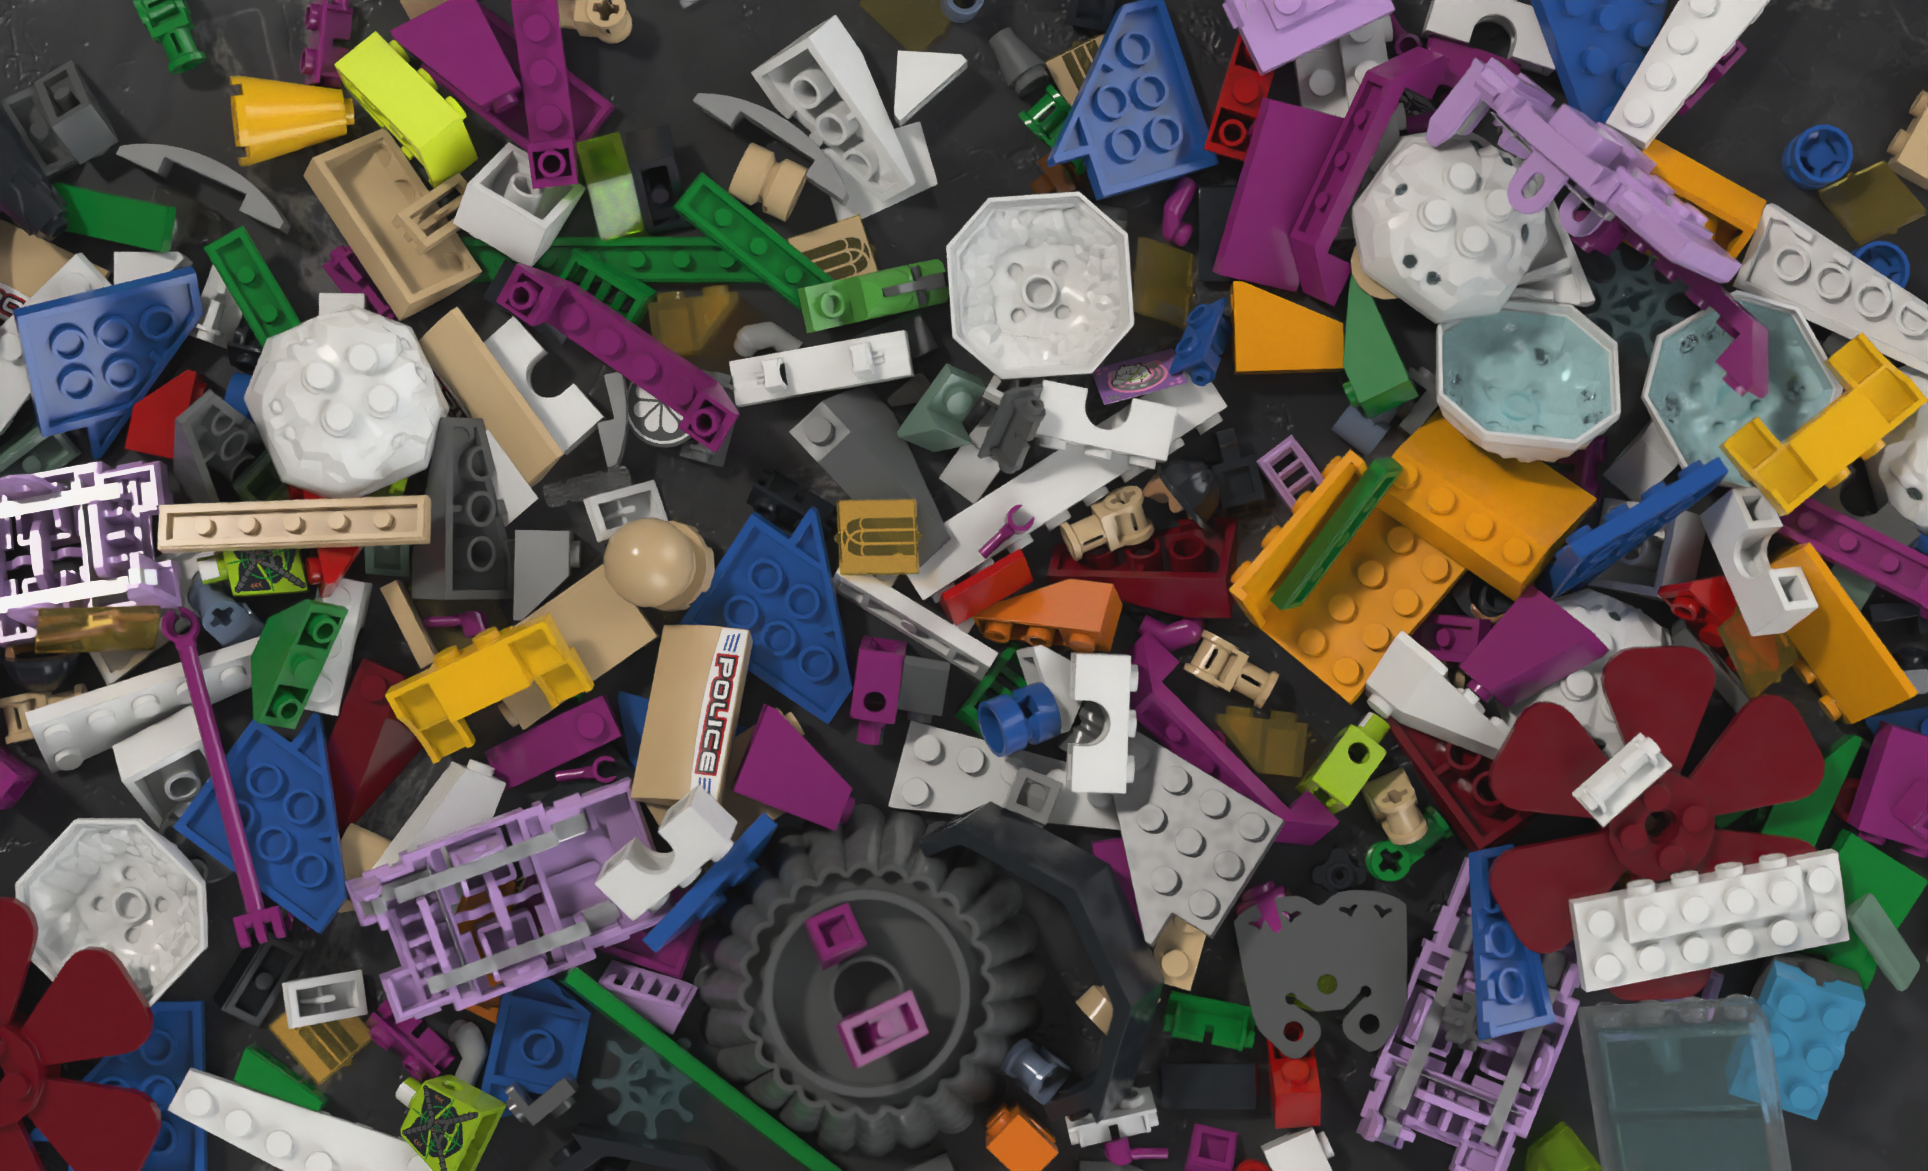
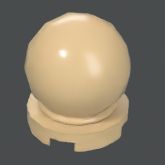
M655 517L637 519L625 523L610 537L603 557L605 578L617 595L634 605L653 607L663 611L686 610L691 607L689 604L694 602L701 592L706 593L710 588L715 572L714 553L712 548L706 546L703 537L698 533L699 530L693 526L676 521H664Z

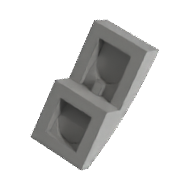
M619 372L604 375L614 419L597 423L607 467L610 469L621 466L629 435L627 380Z
M1020 766L1002 807L1043 828L1048 821L1063 783Z

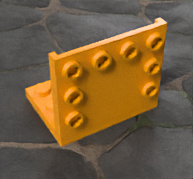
M1351 449L1343 458L1338 455L1329 462L1321 474L1324 480L1313 493L1307 490L1297 499L1291 509L1294 515L1282 528L1277 525L1266 535L1261 543L1263 551L1252 563L1247 560L1235 571L1231 578L1233 585L1229 589L1250 622L1350 705L1366 689V681L1401 630L1411 637L1468 571L1467 568L1378 507H1375L1301 606L1280 610L1270 601L1271 597L1368 469L1365 461Z

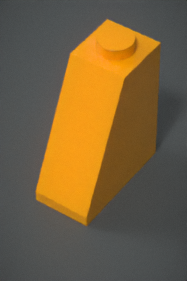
M1233 281L1230 285L1231 323L1233 325V375L1340 372L1344 369L1345 334H1343V323L1243 281Z

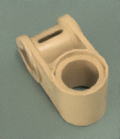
M1402 767L1364 784L1361 790L1375 821L1380 823L1393 844H1410L1421 839L1428 830L1426 820L1416 806L1418 801L1415 790Z
M351 823L341 839L346 881L357 877L361 878L363 877V872L371 870L392 840ZM347 899L338 912L343 913L355 910L352 900Z

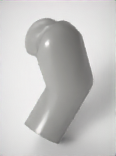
M770 321L742 327L737 332V338L734 341L735 351L745 358L752 357L760 349L771 347L779 353L800 349L803 345V342Z
M459 1019L454 1021L448 1029L450 1041L455 1042L462 1056L455 1076L475 1086L489 1054L488 1045L476 1024Z

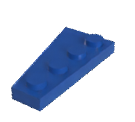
M1513 844L1468 853L1478 1040L1556 1022L1540 954L1526 948L1518 940L1494 900L1488 885L1489 870L1494 860L1502 852L1514 848Z

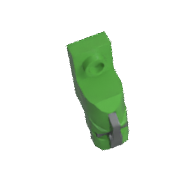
M933 259L797 289L807 333L947 302L950 295L949 286L946 287L943 272L946 271L943 263L939 259Z

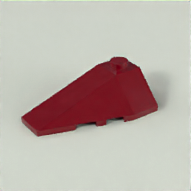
M1212 517L1219 530L1213 536L1198 525L1194 519H1179L1178 527L1154 531L1153 535L1142 543L1125 545L1114 551H1111L1106 544H1103L1083 553L1082 559L1078 561L1073 559L1065 543L1054 545L1047 574L1048 582L1055 584L1067 579L1111 583L1114 585L1120 600L1183 617L1231 618L1234 597L1229 589L1233 585L1231 578L1237 570V517Z
M371 658L362 659L327 745L340 840L351 823L356 824L376 802V799L423 748L414 733L397 718L385 697L386 692L391 686L412 676Z
M1378 714L1379 717L1389 724L1390 734L1452 828L1471 853L1503 846L1541 814L1539 812L1520 811L1506 807L1494 797L1489 787L1488 775L1493 759L1401 724L1391 715L1385 719Z

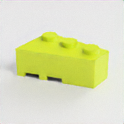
M375 31L334 65L344 87L381 129L386 127L403 145L400 150L409 160L415 157L424 166L429 177L428 182L435 189L458 172L459 174L462 173L478 159L463 122L467 117L466 113L451 96L444 99L436 91L438 90L437 84L423 68L415 71L408 64L410 62L409 56L395 40L387 43Z

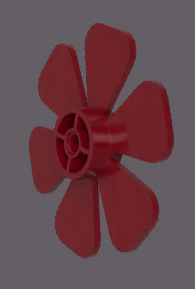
M1683 645L1641 646L1619 650L1610 656L1604 665L1601 684L1623 745L1626 746L1641 732L1645 738L1650 737L1661 749L1660 753L1672 764V767L1604 827L1579 803L1572 793L1609 760L1575 716L1564 706L1551 701H1543L1526 707L1517 717L1489 770V787L1494 797L1506 807L1520 811L1593 818L1594 833L1514 847L1502 852L1494 860L1489 870L1488 885L1494 900L1518 940L1526 948L1536 953L1550 954L1563 949L1574 938L1569 900L1609 892L1626 869L1633 873L1631 881L1651 879L1654 880V883L1671 880V875L1677 872L1692 870L1697 871L1698 874L1714 872L1715 866L1722 863L1740 862L1745 866L1759 863V857L1767 854L1782 853L1786 854L1787 857L1818 851L1809 842L1796 837L1716 829L1714 825L1715 815L1796 801L1810 796L1819 787L1824 777L1825 768L1822 753L1793 704L1776 694H1761L1751 698L1742 706L1687 778L1680 773L1714 689L1716 676L1713 664L1708 656L1698 649ZM1659 811L1660 820L1658 825L1652 830L1646 831L1645 822L1647 817L1652 812ZM1712 968L1606 989L1620 999L1631 1001L1681 999L1693 996L1702 990L1710 979Z
M0 897V1066L4 1071V1074L0 1072V1171H46L22 1121V1118L25 1116L30 1118L74 1171H142L162 1126L161 1113L155 1101L145 1092L132 1088L60 1078V1063L126 1054L140 1048L150 1038L154 1028L153 1013L148 1002L123 963L113 952L103 947L90 946L77 951L66 961L30 1016L17 1011L37 943L39 927L36 916L28 905L16 898Z

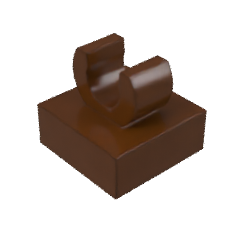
M1051 151L1037 161L1045 174L1029 184L1036 195L1052 194L1055 191H1058V193L1079 192L1087 186L1083 177H1078L1075 173L1076 167L1071 161L1048 167L1047 159Z

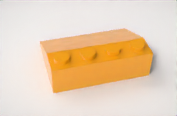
M1438 409L1391 456L1403 466V471L1376 507L1507 597L1516 601L1528 586L1537 579L1565 543L1566 538L1573 533L1594 506L1597 498L1540 460L1529 463L1519 462L1516 458L1504 459L1497 453L1486 451L1472 440H1467L1443 417L1441 410Z
M1811 543L1780 547L1767 556L1772 569L1801 566L1818 604L1817 609L1788 631L1771 634V637L1779 648L1782 649L1786 646L1796 660L1792 663L1793 669L1806 685L1813 683L1822 696L1818 700L1819 705L1833 722L1839 719L1842 724H1854L1909 700L1918 694V691Z

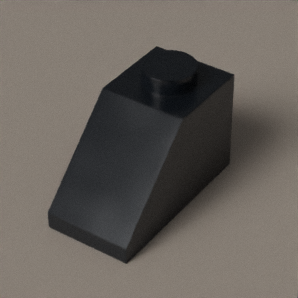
M669 124L626 132L629 166L647 235L690 227V222L672 209L684 194Z

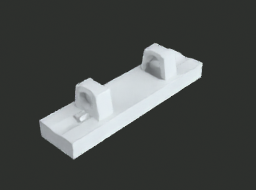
M905 330L729 361L735 403L738 407L914 376L908 334ZM782 363L785 365L788 385L783 382L780 375V365Z
M843 562L841 563L833 577L836 593L980 681L983 679L998 652L968 634L975 623L973 617L955 626L893 589L892 586L900 572H879L875 578L867 572L843 573Z

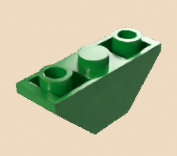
M306 599L268 618L251 656L253 719L257 723L289 729L296 728L349 611L345 606Z

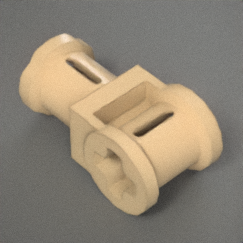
M558 0L561 28L577 29L579 36L596 37L602 42L609 44L619 43L629 36L633 25L624 0H611L612 4H610L609 0Z
M1123 486L1110 492L1105 499L1090 505L1093 515L1071 525L1067 522L1060 524V531L1064 542L1075 561L1082 559L1083 553L1100 545L1106 544L1111 551H1114L1125 545L1142 543L1153 535L1155 529L1152 520L1145 516L1142 507L1144 496L1139 487Z
M1203 630L1201 635L1203 641L1191 663H1185L1182 669L1216 688L1220 687L1227 692H1230L1231 688L1254 700V706L1261 709L1274 688L1279 673L1274 670L1268 673L1247 661L1249 656L1239 651L1238 647L1207 630ZM1215 649L1216 653L1214 657L1212 658L1208 668H1205V665L1207 664L1210 656L1212 655ZM1243 674L1244 676L1254 680L1259 684V686L1257 687L1256 685L1243 679L1241 675Z
M76 684L74 690L53 695L51 691L30 692L0 699V708H3L9 733L5 737L6 744L35 739L29 728L25 712L87 693L88 690L85 684Z

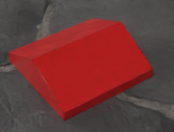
M1018 549L943 592L938 603L943 613L957 626L1033 582L1021 549Z

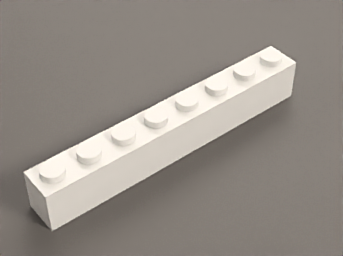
M1183 370L1187 384L1148 393L1139 398L1140 400L1178 407L1168 456L1185 445L1181 437L1196 428L1201 435L1222 422L1223 419L1219 413L1228 407L1212 382L1205 386L1195 385L1185 370ZM1130 405L1096 427L1110 430L1121 426L1127 420ZM1067 444L1066 451L1058 450L944 522L951 539L924 565L917 569V572L905 573L922 600L925 601L932 597L936 604L939 602L941 594L954 587V582L965 574L970 573L973 576L994 564L995 562L992 557L1006 548L1010 554L1018 549H1023L1034 541L1030 535L1031 532L1044 524L1051 531L1072 517L1068 509L1083 500L1088 507L1110 493L1105 486L1119 476L1126 483L1147 468L1129 465V456L1112 453L1110 460L1098 459L1083 455L1085 447ZM1015 505H1023L1012 515V521L1015 525L1022 527L1034 517L1033 525L1023 534H1013L985 559L978 550L1005 524L1004 520L1008 511ZM899 551V552H897V553L894 554V555H904V554H903L901 551Z

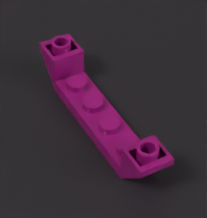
M511 0L530 143L527 144L532 187L537 189L578 184L576 133L558 0Z
M1417 46L1366 71L1290 234L1292 249L1304 293L1335 306L1340 293L1346 286L1347 278L1352 269L1350 263L1328 253L1330 246L1340 231L1341 223L1352 199L1359 191L1360 182L1372 157L1378 150L1379 142L1388 122L1397 110L1403 90L1431 100L1436 88L1443 79L1444 71L1450 61L1449 57Z
M1591 210L1576 211L1575 220L1577 222L1583 221ZM1617 215L1611 221L1604 220L1598 229L1590 235L1584 237L1569 235L1570 239L1588 254L1593 249H1596L1609 256L1623 239L1642 254L1647 250L1651 251L1658 258L1653 265L1672 282H1675L1679 277L1688 285L1689 288L1684 294L1704 311L1709 306L1712 307L1720 315L1715 322L1735 339L1715 361L1727 372L1722 380L1742 397L1749 392L1763 399L1769 393L1768 328L1720 284L1668 260Z
M522 263L516 264L496 300L497 303L530 326L547 322L683 416L684 418L678 428L714 453L718 452L740 415L718 381L577 284Z
M1810 497L1789 514L1783 516L1778 514L1783 527L1774 534L1796 545L1811 543L1821 558L1920 607L1919 615L1928 619V556Z
M1149 631L1143 634L1125 651L1124 654L1131 656V664H1137L1138 666L1137 691L1130 692L1129 708L1136 711V719L1169 751L1283 819L1285 825L1274 842L1312 846L1336 827L1340 821L1309 790L1305 791L1289 806H1286L1242 760L1162 683L1166 676L1179 664V661Z

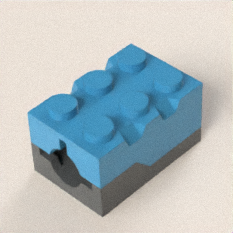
M1793 951L1767 956L1724 1059L1729 1093L1817 1120L1828 1094L1829 1081L1834 1070H1838L1844 1056L1845 1043L1850 1031L1855 1030L1866 1004L1858 972Z

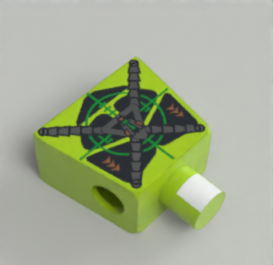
M300 548L223 551V553L197 558L203 585L229 579L232 593L235 597L296 594L311 591Z
M1368 712L1358 727L1351 724L1342 729L1295 789L1302 794L1309 790L1332 814L1347 808L1385 757L1387 751L1379 743L1389 731V724L1378 715ZM1348 750L1354 754L1356 763L1350 759Z
M448 1074L426 1080L423 1084L414 1077H409L399 1086L396 1092V1099L410 1109L400 1129L401 1136L433 1171H475L507 1106L501 1100L456 1076Z

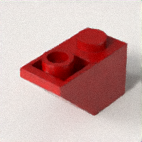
M186 370L134 404L125 449L174 460L175 419L209 390V385L204 383L205 375L196 371Z
M1298 1022L1287 1023L1284 1027V1035L1290 1041H1298L1304 1034L1303 1026ZM1266 1038L1270 1096L1275 1129L1320 1126L1321 1088L1314 1046L1300 1059H1295L1284 1055Z

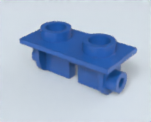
M1225 297L1209 305L1201 304L1189 314L1186 320L1188 324L1183 337L1175 348L1176 355L1169 370L1171 375L1185 370L1191 377L1192 382L1198 386H1205L1215 379L1216 371L1221 361L1218 355L1224 353L1228 339L1233 331L1231 319L1226 314H1223L1227 303Z

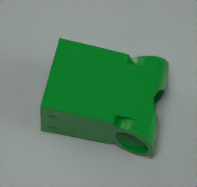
M1840 827L1826 847V849H1833L1838 852L1845 907L1865 894L1871 893L1895 928L1898 929L1928 884V880L1855 834ZM1848 920L1850 940L1793 951L1800 954L1819 955L1825 962L1857 971L1863 994L1868 989L1877 968V963Z

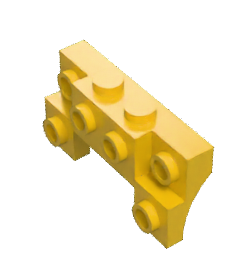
M1863 332L1857 334L1823 362L1846 391L1783 442H1780L1757 416L1719 445V448L1746 482L1752 480L1780 516L1789 514L1823 485L1831 489L1851 474L1847 468L1849 464L1859 456L1863 461H1866L1879 452L1886 445L1882 438L1928 402V399L1913 380L1888 361Z
M547 612L515 628L512 625L501 631H498L497 627L488 628L472 638L473 644L461 650H458L456 645L442 650L432 658L434 662L429 669L391 686L386 692L385 697L397 718L414 733L433 764L440 762L441 758L455 751L474 745L476 739L464 717L530 687L533 680L542 690L552 709L557 707L560 702L585 691L587 693L591 691L595 684L574 646L568 647L550 612Z

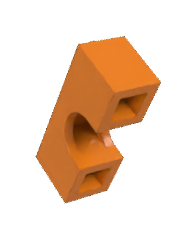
M1017 1099L1009 1106L1003 1101L985 1120L987 1122L986 1127L988 1128L985 1131L986 1148L1010 1171H1041L1059 1153L1058 1147L1054 1144L1056 1142L1055 1135Z

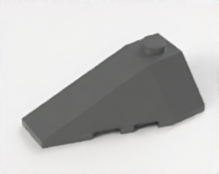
M867 385L850 389L821 401L789 433L853 501L914 500L917 569H919L951 537L925 484L907 441L899 438L896 433L901 427L896 415ZM914 517L870 518L878 528H914ZM914 530L882 531L891 542L915 541ZM894 544L904 555H915V544Z
M209 389L175 419L173 471L182 494L194 504L241 502L230 485L258 458L266 447L256 425Z
M440 418L424 494L431 498L430 544H414L412 599H514L515 543L513 539L507 538L502 515L507 514L503 499H497L491 477L496 469L482 418Z

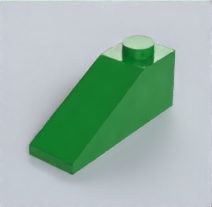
M1351 271L1343 367L1349 381L1343 383L1342 386L1353 409L1361 405L1368 418L1371 419L1418 397V393L1374 297L1368 295L1358 286Z
M1844 734L1822 752L1825 763L1824 777L1819 787L1810 796L1796 801L1754 808L1748 823V827L1753 828L1751 832L1792 836L1803 839L1815 847L1863 738Z

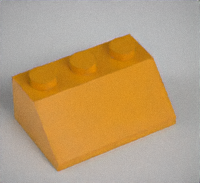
M1654 139L1645 150L1640 148L1643 153L1657 164L1650 175H1656L1669 184L1676 191L1673 196L1684 204L1688 202L1701 211L1709 219L1704 226L1714 234L1711 239L1736 259L1756 231L1766 200L1657 139ZM1625 239L1622 240V242H1624V243L1630 245L1631 247H1633V246H1632L1631 244H1629ZM1647 250L1644 253L1649 257L1658 260V258L1651 251Z

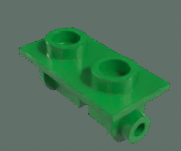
M1170 992L1162 1023H1164L1163 1031L1171 1032V1037L1203 1042L1204 1033L1210 1032L1213 1033L1211 1042L1213 1045L1237 1049V1051L1241 1052L1243 1047L1252 1049L1255 1031L1253 1030L1256 1022L1251 1007L1200 997L1194 994Z

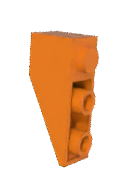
M1067 579L997 602L974 615L973 619L982 636L996 643H1007L1009 640L1027 642L1032 646L1043 645L1047 648H1050L1052 645L1070 647L1079 653H1093L1094 651L1110 652L1123 604L1114 585L1111 583Z

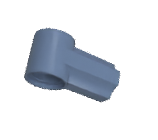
M1350 404L1331 430L1367 457L1391 427L1389 423L1403 404L1371 419L1368 418L1361 405L1353 409Z

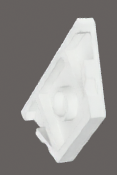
M1518 156L1515 158L1521 166L1526 161ZM1542 174L1534 177L1537 192L1544 184V176ZM1553 199L1545 208L1546 216L1544 223L1546 225L1548 241L1509 298L1572 304L1573 306L1581 307L1592 306L1595 303L1594 295L1570 237L1561 226L1559 211ZM1526 224L1523 225L1521 230V237L1524 241L1528 237Z

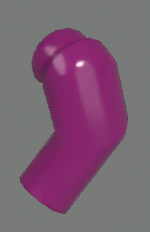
M1146 614L1136 634L1142 636L1149 631L1167 650L1176 651L1196 644L1202 638L1201 635L1205 627V621L1203 618L1184 617L1182 620L1166 625Z

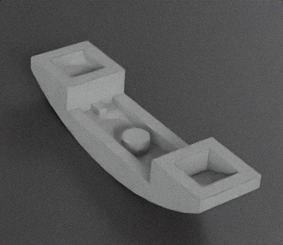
M698 93L694 98L693 102L697 109L732 132L735 131L741 120L745 118L813 163L805 175L807 181L842 205H846L850 198L834 165L814 141L788 120L760 105L731 96Z
M160 144L123 145L119 147L116 153L123 159L164 178H167L173 163L185 167L245 195L239 209L243 214L285 234H288L291 225L284 214L263 191L239 173L212 158L187 149Z

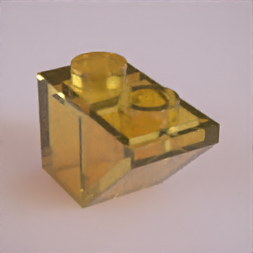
M728 285L702 288V296L685 298L684 291L657 294L658 302L648 303L652 337L681 357L701 355L741 305L740 295L737 291L729 292Z
M1227 705L1226 714L1215 713L1214 723L1254 772L1302 777L1308 724L1297 722L1298 713L1271 710L1270 719L1252 717L1253 708Z

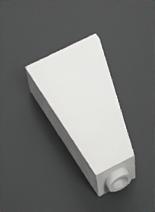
M473 759L469 760L467 766L452 761L372 869L387 863L391 867L392 864L401 861L399 852L407 850L408 853L418 849V845L493 818L506 783L492 776L495 768ZM441 847L447 868H452L445 847ZM455 883L454 887L460 901L463 894L458 883ZM459 903L450 906L453 915L455 914Z

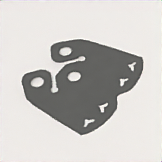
M1368 890L1338 892L1321 905L1313 904L1299 896H1286L1275 898L1282 925L1279 933L1273 932L1266 920H1264L1261 929L1249 925V922H1257L1262 917L1257 908L1258 904L1251 906L1234 920L1242 969L1254 1020L1260 1032L1284 1055L1300 1059L1319 1041L1321 1035V1027L1317 1020L1296 1005L1287 1004L1285 997L1288 993H1294L1298 1000L1314 1011L1319 1012L1344 1009L1360 993L1362 986H1369L1371 995L1364 997L1343 1019V1032L1348 1039L1369 1052L1378 1050L1386 1043L1404 1016L1407 1000V908L1404 902L1389 894ZM1354 904L1357 905L1351 917L1339 910L1340 907L1351 908ZM1378 905L1384 910L1391 908L1392 912L1387 913L1381 918L1374 906ZM1286 911L1292 914L1299 911L1301 914L1294 918L1292 922H1289L1282 912ZM1324 974H1330L1337 980V988L1331 994H1323L1318 989L1317 981ZM1366 1014H1373L1379 1019V1029L1373 1034H1366L1360 1029V1020ZM1292 1021L1300 1023L1304 1029L1302 1038L1295 1042L1288 1040L1284 1035L1285 1025Z

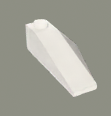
M836 14L803 34L751 72L774 107L787 119L792 116L795 117L811 131L809 138L817 146L820 147L824 143L842 158V168L881 202L890 199L916 183L863 54Z
M1401 630L1366 681L1365 695L1369 697L1367 700L1368 705L1385 719L1391 715L1401 724L1494 760L1511 728L1498 717L1493 716L1490 720L1483 715L1485 709L1478 701L1479 698L1469 688L1464 690L1458 687L1456 689L1451 685L1448 677L1445 675L1449 669Z

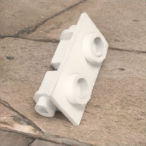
M212 265L201 295L204 314L189 335L227 349L228 341L233 342L234 332L239 327L243 314L216 268Z
M1640 732L1578 787L1572 795L1604 827L1671 768L1672 764L1660 753L1661 749L1650 737L1645 738Z
M1150 1086L1140 1089L1132 1087L1130 1095L1098 1124L1092 1113L1073 1122H1070L1068 1116L1065 1117L1071 1145L1080 1144L1081 1148L1111 1141L1110 1125H1118L1120 1138L1145 1132L1148 1133L1151 1132V1127L1159 1125Z

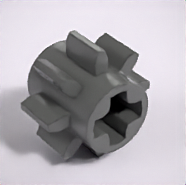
M1465 991L1462 1001L1450 998L1449 1004L1444 1009L1441 1017L1443 1027L1448 1032L1445 1039L1458 1043L1459 1048L1473 1052L1476 1051L1477 1042L1490 1044L1492 1038L1478 1040L1476 994Z

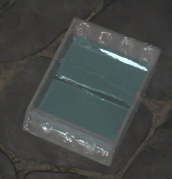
M1733 994L1727 996L1726 999L1705 1000L1699 997H1687L1682 1001L1660 1002L1648 999L1642 1000L1638 1004L1618 1005L1612 1002H1600L1595 1006L1578 1007V1022L1602 1171H1792L1769 1020L1754 997Z

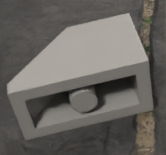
M515 530L513 620L522 621L541 608L573 578V568H580L581 541H574V532Z

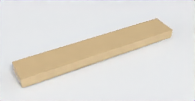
M428 495L159 505L157 550L162 553L430 544L431 498Z

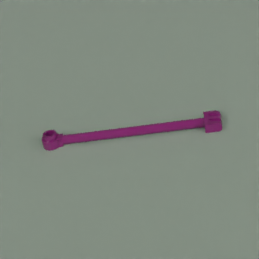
M178 607L181 617L187 618L190 621L189 631L183 635L176 632L175 624L180 618L173 609H170L164 615L161 627L166 638L175 642L176 649L179 652L247 914L233 918L241 949L251 947V937L248 928L254 927L259 944L269 942L265 923L272 922L273 931L277 939L287 937V932L280 906L267 909L264 907L196 648L195 638L198 636L201 626L199 617L195 612L187 608Z

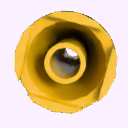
M240 75L230 76V86L239 85V95L230 96L235 145L236 147H245L246 157L238 158L240 167L254 165L346 135L347 125H354L355 123L352 98H344L341 89Z

